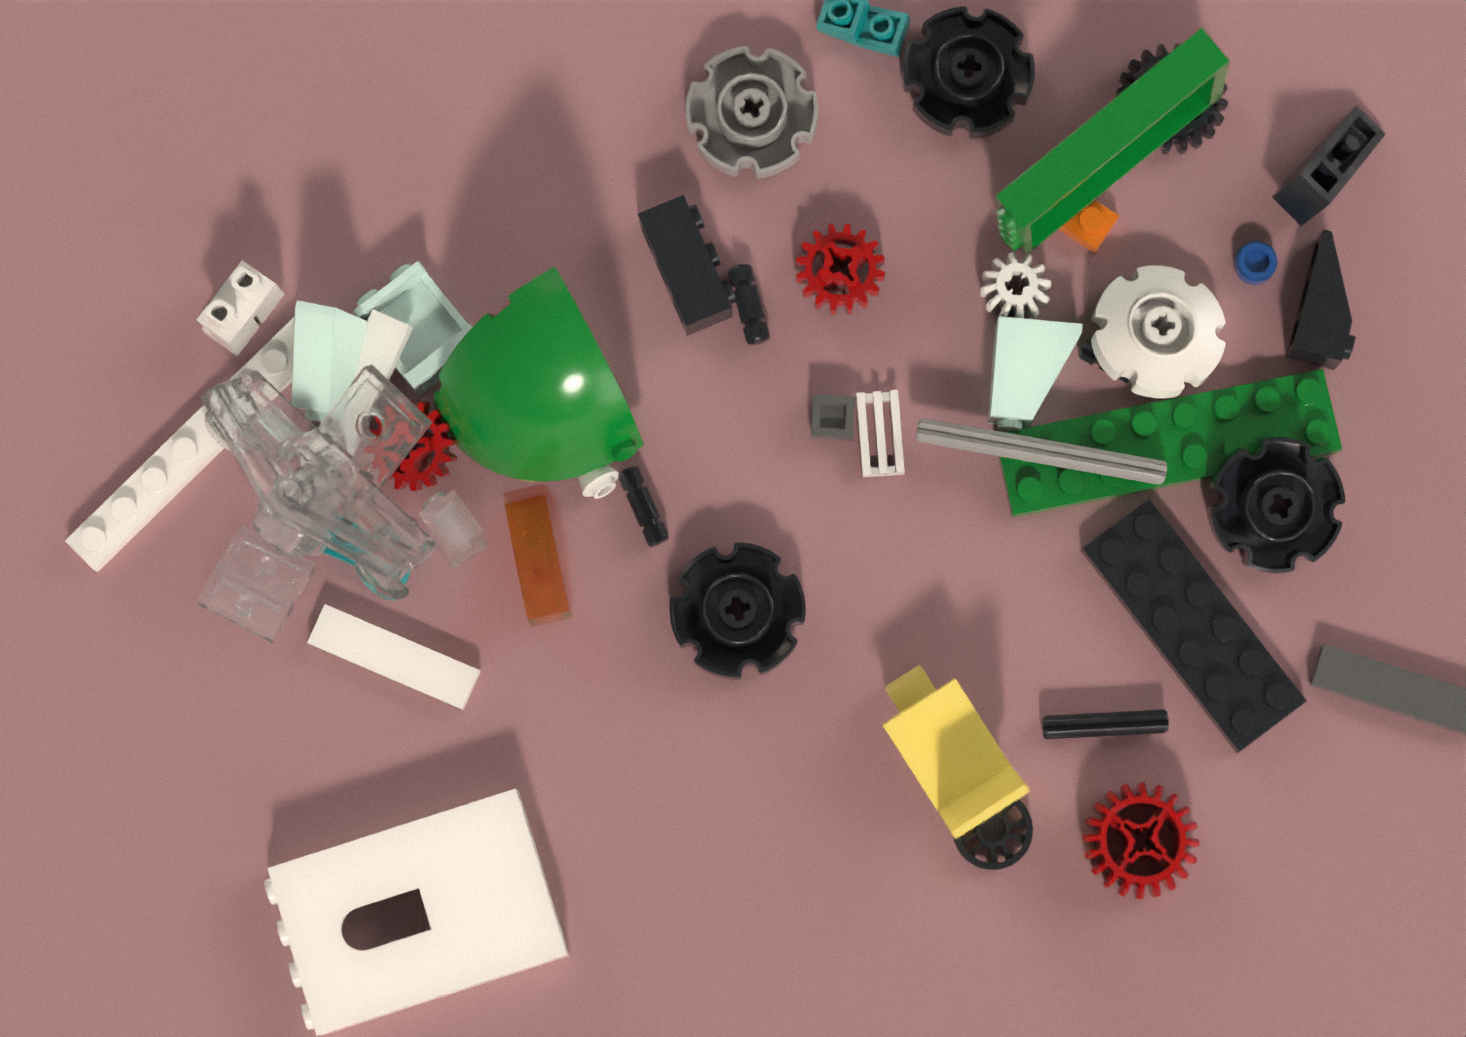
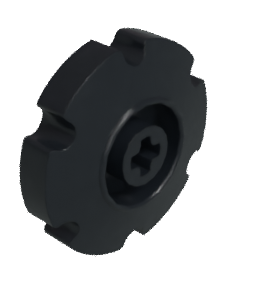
M966 6L950 8L927 19L923 23L921 31L925 38L920 41L914 39L909 41L902 65L903 90L905 92H914L918 96L913 102L912 110L928 127L946 136H952L953 131L957 128H964L967 130L970 139H977L993 135L1009 126L1015 117V112L1011 106L1015 104L1025 106L1027 104L1035 78L1033 54L1023 53L1018 48L1022 45L1024 38L1021 30L1008 18L990 9H985L979 17H973L968 13ZM965 67L972 68V78L964 77Z
M1272 436L1257 439V449L1255 452L1249 454L1246 449L1238 447L1216 469L1210 482V488L1218 492L1219 498L1214 505L1207 506L1209 525L1215 539L1224 551L1232 553L1239 548L1242 550L1243 558L1241 563L1243 565L1268 573L1291 572L1295 570V561L1298 557L1304 556L1306 560L1315 562L1328 551L1341 530L1342 522L1335 519L1333 511L1337 505L1345 503L1344 487L1337 470L1328 458L1319 457L1315 461L1310 459L1309 451L1311 446L1309 444L1286 437ZM1273 496L1283 499V503L1278 505L1279 513L1269 511L1268 509L1269 506L1274 504Z
M736 542L731 554L721 555L716 547H712L693 558L682 570L678 577V582L684 586L685 593L681 597H672L670 599V621L679 647L692 646L697 649L698 653L694 658V664L697 667L720 678L740 680L742 678V671L746 667H754L759 675H764L781 665L794 651L798 640L791 635L790 629L795 625H803L805 623V596L796 574L783 576L778 572L781 558L777 554L758 545ZM733 602H740L742 608H749L748 611L744 612L743 620L736 621L733 614H726V612L732 610Z

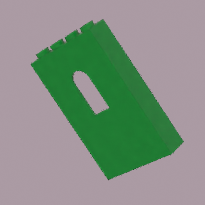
M1200 28L995 196L997 203L995 214L998 216L996 220L999 223L997 227L1000 230L998 234L1013 252L1020 248L1025 255L1031 253L1222 97L1230 60L1203 28Z

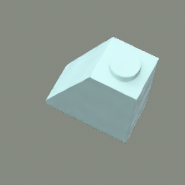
M297 300L295 307L291 406L305 410V419L329 424L331 416L345 419L368 321L334 307Z
M998 317L995 326L987 423L997 424V429L1001 431H1022V426L1029 427L1077 344L1082 334L1083 324Z

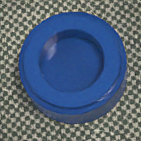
M1248 242L1236 254L1234 270L1237 276L1245 283L1251 285L1265 283L1272 277L1277 268V255L1274 249L1265 242Z

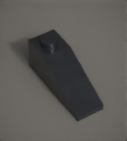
M1355 106L1290 174L1272 198L1300 226L1304 225L1331 204L1386 134L1358 106Z
M1324 229L1315 242L1286 357L1335 370L1343 359L1349 360L1354 347L1355 336L1349 334L1353 321L1332 231Z

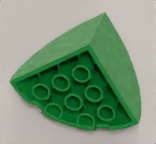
M555 266L507 296L511 304L497 315L486 313L456 345L439 373L438 378L442 385L439 391L434 392V410L439 409L441 412L440 421L442 424L448 423L450 425V430L447 432L449 438L457 439L458 444L456 446L464 454L495 473L526 481H560L585 475L614 461L627 460L639 448L644 446L636 422L620 387L582 313Z

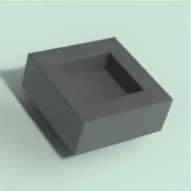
M813 394L810 438L852 441L855 397Z

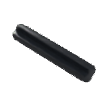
M1164 709L1046 715L1042 718L1041 727L1042 735L1045 739L1159 734L1168 731L1169 718L1167 711Z

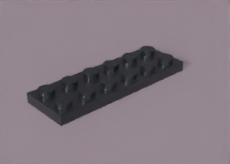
M1150 499L1082 548L1081 552L1236 753L1242 751L1307 702Z

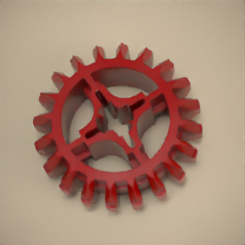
M1145 782L1137 784L1136 795L1134 796L1128 784L1121 785V800L1111 790L1105 793V799L1110 807L1107 808L1099 802L1094 803L1092 808L1101 818L1099 820L1094 817H1087L1084 824L1096 829L1095 834L1088 833L1081 837L1082 842L1095 843V849L1086 851L1083 854L1085 859H1092L1098 856L1100 864L1094 866L1090 870L1091 873L1097 875L1103 870L1109 873L1102 883L1105 888L1113 885L1116 879L1119 880L1120 884L1117 894L1120 896H1125L1130 885H1133L1135 899H1143L1145 886H1148L1153 898L1161 896L1159 882H1162L1169 891L1176 889V883L1171 875L1174 874L1181 879H1186L1189 876L1187 870L1180 863L1195 864L1197 858L1193 854L1185 852L1186 847L1194 848L1200 844V841L1196 838H1186V832L1193 831L1198 827L1196 822H1189L1185 825L1182 823L1181 817L1188 815L1190 812L1189 807H1182L1175 812L1172 806L1177 802L1178 795L1173 793L1163 802L1160 800L1163 794V787L1157 785L1152 790L1151 796H1147V785ZM1137 805L1155 810L1151 817L1143 824H1135L1128 819L1124 820L1117 814L1122 808ZM1165 819L1169 823L1174 837L1172 856L1166 853L1167 850L1160 844L1158 839V832ZM1153 824L1145 840L1150 846V850L1146 851L1143 847L1131 853L1128 857L1135 843L1134 837L1131 836V831L1135 830L1136 834H1139L1142 830L1148 829ZM1109 825L1115 829L1114 832L1120 836L1123 842V849L1116 862L1111 858L1106 843ZM1138 857H1146L1164 867L1160 872L1152 876H1136L1126 872V869Z

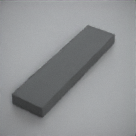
M1321 645L1309 686L1466 735V688L1330 645Z

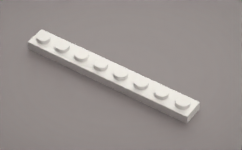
M295 316L65 540L93 570L98 572L292 382Z

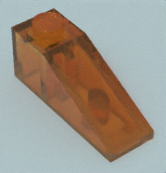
M546 495L504 504L527 619L531 627L573 618Z

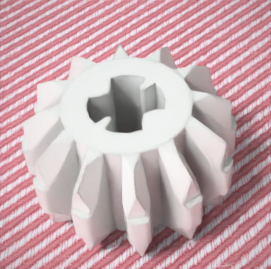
M1011 252L1007 256V265L1002 260L995 258L992 261L994 271L985 270L982 275V280L988 285L981 287L980 296L992 298L986 304L985 309L988 312H992L1000 308L1002 310L999 316L1008 317L1009 313H1014V318H1024V312L1033 319L1038 317L1040 312L1037 305L1047 306L1050 299L1044 291L1050 289L1051 280L1040 278L1046 269L1044 265L1041 264L1033 269L1029 266L1032 261L1030 254L1024 257L1022 263H1017L1016 254ZM1011 281L1019 282L1018 288L1022 285L1024 286L1021 295H1013V289L1007 291Z

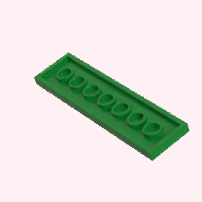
M1319 369L1022 428V431L1012 430L1005 432L1165 461L1167 463V474L1165 481L1160 485L998 456L1011 517L1013 518L1209 479L1213 477L1220 463L1233 450L1238 447L1244 448L1249 454H1252L1257 449V439L1263 437H1286L1305 442L1311 446L1309 451L1310 458L1339 453L1342 450V445L1324 370Z

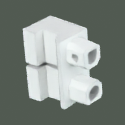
M242 260L196 320L203 326L202 330L206 335L238 356L260 327L255 319L263 323L284 296V293L276 283Z

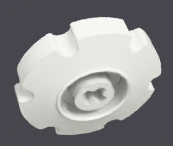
M1156 265L1137 268L1132 281H1127L1122 276L1117 277L1105 289L1092 314L1091 321L1101 328V330L1095 332L1091 339L1092 348L1099 364L1113 380H1117L1120 377L1128 378L1132 383L1131 391L1141 396L1151 398L1176 397L1184 389V382L1198 387L1218 365L1225 349V342L1216 336V333H1219L1225 325V318L1218 301L1204 284L1200 283L1195 287L1188 285L1184 280L1185 272L1179 269Z

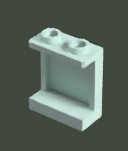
M417 261L412 266L405 264L398 268L390 276L391 282L381 290L373 289L364 294L358 300V307L353 313L356 317L367 321L372 309L413 327L395 368L419 397L440 381L438 376L447 358L472 326L471 324L468 325L427 274L424 266L420 261Z

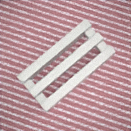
M898 390L882 393L881 391H873V393L865 394V392L856 393L862 478L904 475ZM882 402H890L895 466H887ZM867 403L874 404L879 467L870 466L866 416Z

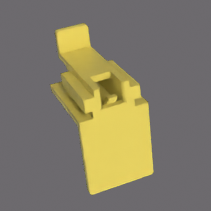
M918 665L884 687L900 713L882 725L954 838L960 837L1030 791L1026 783L1008 762L956 678L935 689L925 671Z

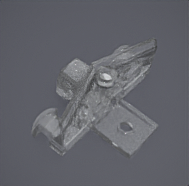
M372 364L363 367L318 428L258 371L218 384L203 394L201 400L208 410L204 417L207 430L217 443L234 454L258 495L259 505L254 515L253 528L280 555L289 557L319 556L328 547L355 561L357 575L375 595L386 600L397 601L409 594V589L400 580L405 574L422 566L438 544L393 502L381 488L432 424V421ZM370 414L376 416L382 424L380 436L374 435L368 428L367 422Z

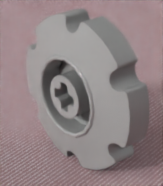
M747 46L727 50L705 64V75L708 79L704 82L693 81L686 100L688 132L690 134H699L703 137L697 144L698 153L715 169L733 177H737L742 169L750 168L754 171L755 178L761 179L779 174L793 166L799 160L800 154L796 145L801 142L808 144L812 142L818 121L816 92L805 91L801 87L806 82V72L792 58L777 50L766 48L762 56L756 57L750 54L749 47ZM751 107L754 112L759 111V116L753 118L750 113H745V109Z

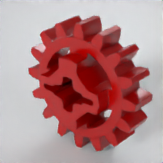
M832 223L828 224V234L825 236L817 230L813 231V245L804 241L801 244V251L806 257H796L795 266L804 269V271L796 274V283H807L802 290V296L808 298L815 295L814 308L817 310L824 303L830 305L831 315H835L838 306H844L846 313L849 315L852 314L853 303L857 302L863 308L868 306L867 293L871 296H878L880 288L874 282L884 281L885 272L876 268L884 265L885 257L884 255L873 254L878 249L879 243L877 240L866 243L864 241L866 230L862 229L857 235L851 234L850 224L846 223L843 232H836V228ZM836 244L849 245L852 248H841L837 247ZM819 254L820 260L824 265L814 276L812 265ZM833 262L834 264L837 263L840 267L848 265L847 275L844 276L840 271L833 274ZM867 262L868 276L862 284L857 271ZM830 289L839 290L845 294H833L828 291Z
M413 399L402 400L401 407L397 403L389 404L386 406L389 416L377 414L374 417L377 424L380 425L379 429L367 431V434L375 439V444L365 447L366 452L376 453L377 457L370 464L371 468L382 467L384 471L381 474L380 480L385 482L395 478L394 489L397 490L404 489L408 484L411 491L422 490L423 483L427 487L437 485L435 475L444 477L450 473L444 465L445 462L457 460V456L449 452V446L458 444L457 439L448 437L447 432L450 430V425L448 423L442 424L439 409L429 413L430 402L421 401L416 407ZM424 423H426V424L429 426V428L432 430L433 434H431V433L424 427ZM396 425V432L389 439L390 432ZM407 441H416V443H425V446L414 450L408 449V447L400 448L399 444L407 443ZM436 451L433 461L428 466V458ZM391 456L400 463V467L395 464Z

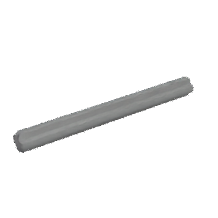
M922 418L918 422L916 440L922 443L1157 485L1163 484L1167 474V463L1162 460Z

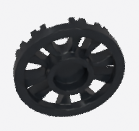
M1017 799L1003 808L1001 814L995 813L975 826L973 834L958 838L953 836V840L959 853L970 864L985 870L1004 869L1018 862L1029 849L1033 837L1032 819L1026 806ZM1015 805L1023 818L1014 823L1008 822L1006 813ZM1010 827H1025V835L1010 834ZM976 837L980 843L967 851L964 844ZM1007 839H1014L1022 844L1014 856L1006 848L1005 842ZM982 846L988 847L990 851L988 863L975 858L979 848ZM997 846L1001 847L1005 860L999 863L994 847Z

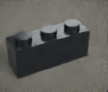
M682 195L638 213L640 228L686 336L732 318L731 304L737 302L736 296L729 280L721 281L715 267L721 265L720 259L712 241L704 243L699 230L705 228L696 204L689 207L685 196Z

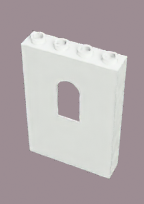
M516 788L267 868L270 879L264 880L265 889L272 905L278 903L282 920L277 921L278 933L283 946L290 945L294 962L289 963L291 978L296 988L301 986L303 988L307 1002L301 1005L303 1019L308 1030L315 1029L316 1036H323L570 956L522 799ZM419 888L431 930L365 951L355 950L345 942L341 929L343 920L350 911Z

